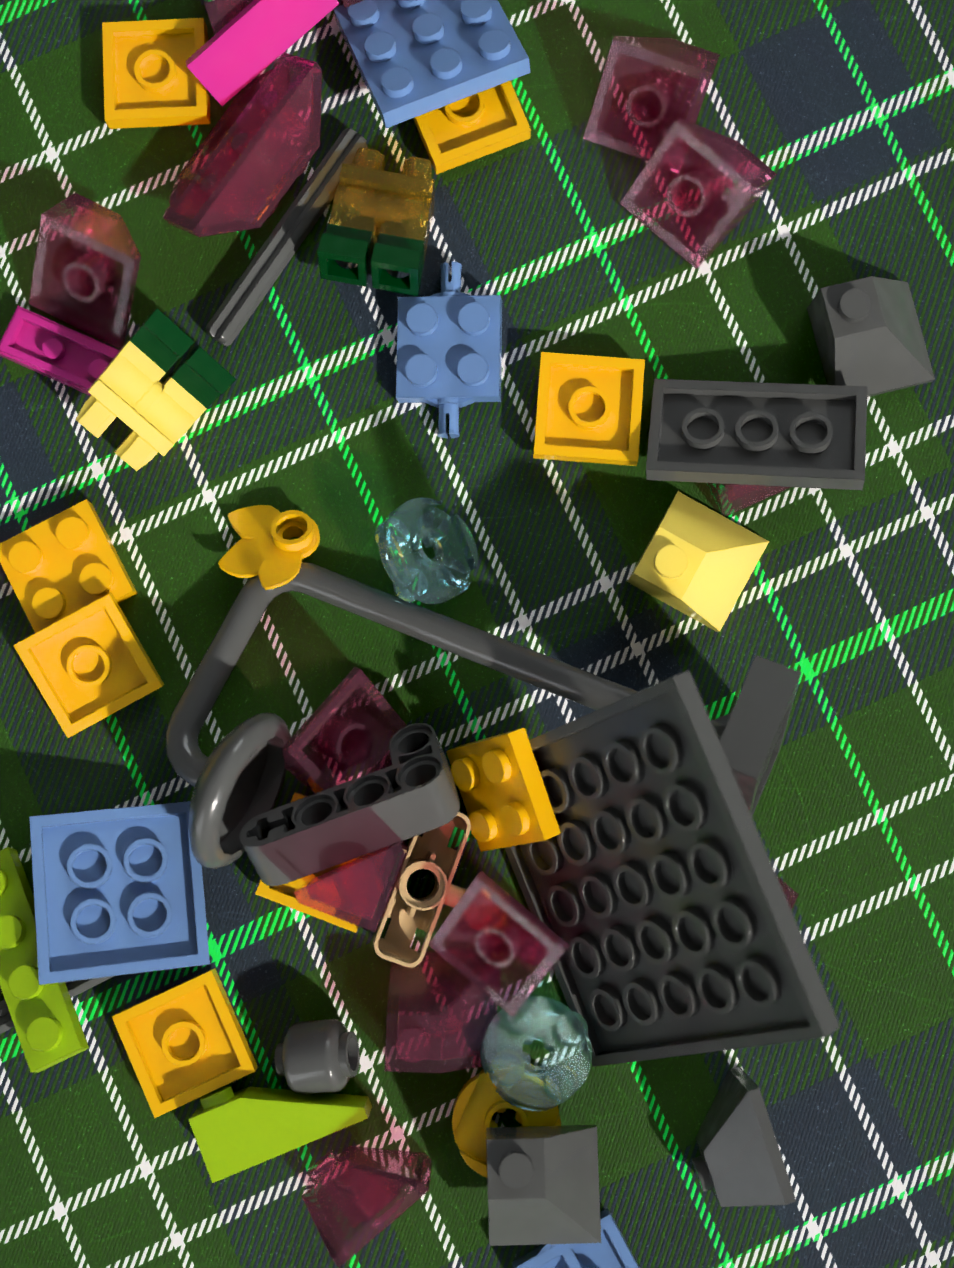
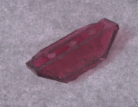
M283 53L274 62L273 69L259 75L234 99L177 176L170 195V206L166 208L163 218L170 225L197 237L261 228L266 219L275 212L278 203L296 178L305 171L309 160L320 147L322 69L317 62Z

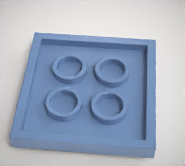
M354 0L333 9L337 25L386 128L531 73L529 57L498 0Z
M191 801L29 817L39 985L210 964L202 865L198 863L191 850L188 831Z

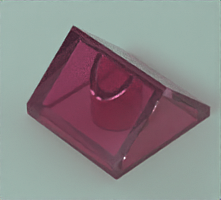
M354 667L284 745L282 750L285 768L313 792H321L391 766L389 741L397 731L407 725L363 671Z
M405 840L373 851L304 882L294 891L298 903L376 932L408 849Z

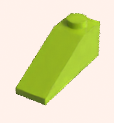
M228 1085L201 1097L200 1102L202 1106L188 1120L210 1179L214 1183L368 1119L372 1104L368 1096L335 1093L303 1095L294 1093L292 1090L247 1087L233 1093L231 1085Z

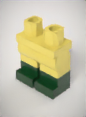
M156 308L87 391L91 395L84 402L76 417V421L95 437L99 438L116 417L122 420L132 429V432L114 452L135 471H138L151 461L158 452L165 456L219 395H222L236 381V378L200 346H195L164 383L159 381L195 341Z

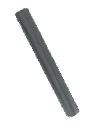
M350 128L342 131L206 325V332L213 340L226 347L233 343L367 151V141L362 135Z

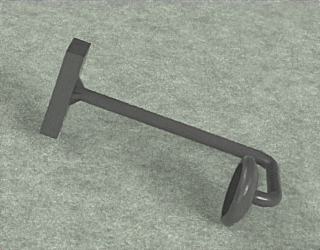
M302 561L297 576L281 587L265 590L257 575L250 578L240 590L171 715L165 733L166 754L176 774L194 787L189 808L188 831L191 850L195 858L202 866L210 869H217L232 864L245 852L239 839L243 826L253 817L272 810L275 806L289 765L291 735L285 721L278 715L269 712L256 714L237 725L218 743L209 757L200 750L198 736L268 605L278 595L290 591L306 594L593 710L603 708L638 691L313 563ZM755 655L732 712L711 720L752 817L780 751L802 673L758 655Z

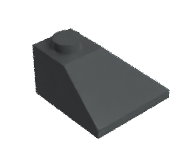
M870 276L821 288L808 306L807 311L827 385L868 387L867 397L930 383L935 380L908 282Z
M740 1066L728 1070L695 1138L701 1156L692 1158V1163L702 1192L712 1189L721 1207L787 1205L796 1202L760 1088Z
M597 1125L486 1127L489 1246L601 1243Z

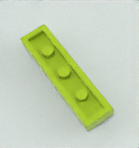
M7 847L0 850V987L31 1073H39L89 1049L66 983L39 985L34 896L17 850Z

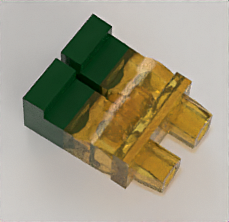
M360 147L351 165L342 164L339 176L340 182L335 192L326 233H322L317 250L321 279L366 287L371 268L372 288L418 296L435 208V180L432 179L431 161L411 156L404 160L401 174L384 171L385 155L381 154L378 150ZM335 260L355 263L358 266L352 269L343 268ZM386 269L409 273V275L403 278H396L388 274Z

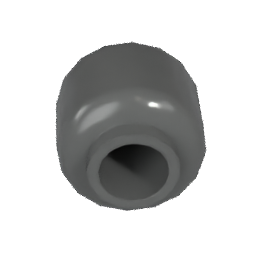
M336 1019L296 1022L287 1030L284 1041L276 1046V1071L279 1076H285L288 1086L294 1093L306 1095L340 1092L348 1084L350 1077H355L358 1073L360 1050L357 1036L352 1031L348 1032L345 1025Z

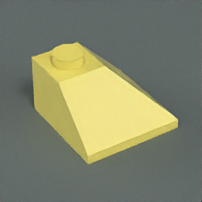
M678 491L627 582L712 630L720 632L769 541Z

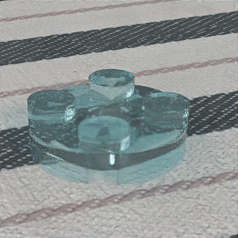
M420 497L406 501L393 510L375 530V541L379 546L382 564L393 581L395 593L406 602L418 600L431 605L445 603L469 588L472 581L468 582L470 573L477 568V547L467 524L456 513L449 517L443 510L437 508L442 503L432 498ZM422 542L426 548H433L435 557L429 559L422 548Z
M527 996L511 999L493 1017L484 1033L481 1044V1063L485 1074L488 1072L490 1080L497 1087L495 1091L506 1102L517 1108L528 1111H546L556 1107L558 1104L567 1101L580 1089L590 1072L592 1045L588 1036L586 1020L579 1013L571 1011L569 1007L552 998ZM534 1040L543 1042L544 1048L550 1052V1058H544L539 1066L530 1064L531 1055L522 1051L523 1044L531 1045Z

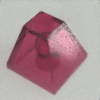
M614 36L583 139L679 172L720 54L673 38Z
M679 118L670 128L620 204L697 269L748 214L777 174L738 141Z
M77 193L72 194L42 213L29 298L30 305L117 348H120L125 341L141 260V254L122 216Z
M481 871L430 941L429 946L513 1017L564 955L569 944Z
M426 951L421 963L412 968L391 962L386 1017L385 1071L445 1073L496 1065L499 954Z
M349 1146L338 1156L332 1150L329 1151L307 1171L306 1174L310 1180L302 1194V1199L331 1259L339 1268L429 1191L432 1160L426 1153Z

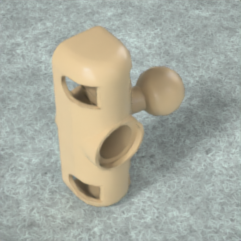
M458 812L456 817L449 823L423 833L422 837L417 835L410 839L384 908L378 930L373 939V947L379 957L410 968L420 964L425 956L443 904L461 910L466 922L473 927H488L496 923L501 916L503 903L497 891L492 887L478 885L467 890L451 884L471 829L470 820L463 813ZM454 827L464 830L457 850L447 847ZM419 869L430 870L435 879L434 889L428 896L423 898L412 897L407 891L409 876ZM387 918H392L385 937L381 938L380 936ZM417 928L426 932L420 952L410 948Z

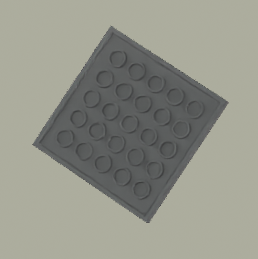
M690 670L670 677L529 740L561 834L545 841L506 847L505 851L593 1067L826 1038L841 1028Z

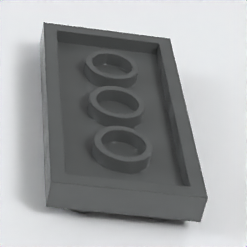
M654 379L646 461V480L863 490L865 482L868 387Z

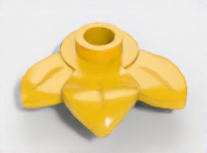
M255 505L237 509L228 513L227 516L231 526L242 539L226 552L218 564L221 570L238 578H252L258 575L260 583L265 590L281 587L297 576L301 568L302 559L308 557L317 549L320 542L319 528L313 519L306 513L298 510H288L281 513L270 505ZM293 537H299V538H297V539L289 540L290 538H293Z

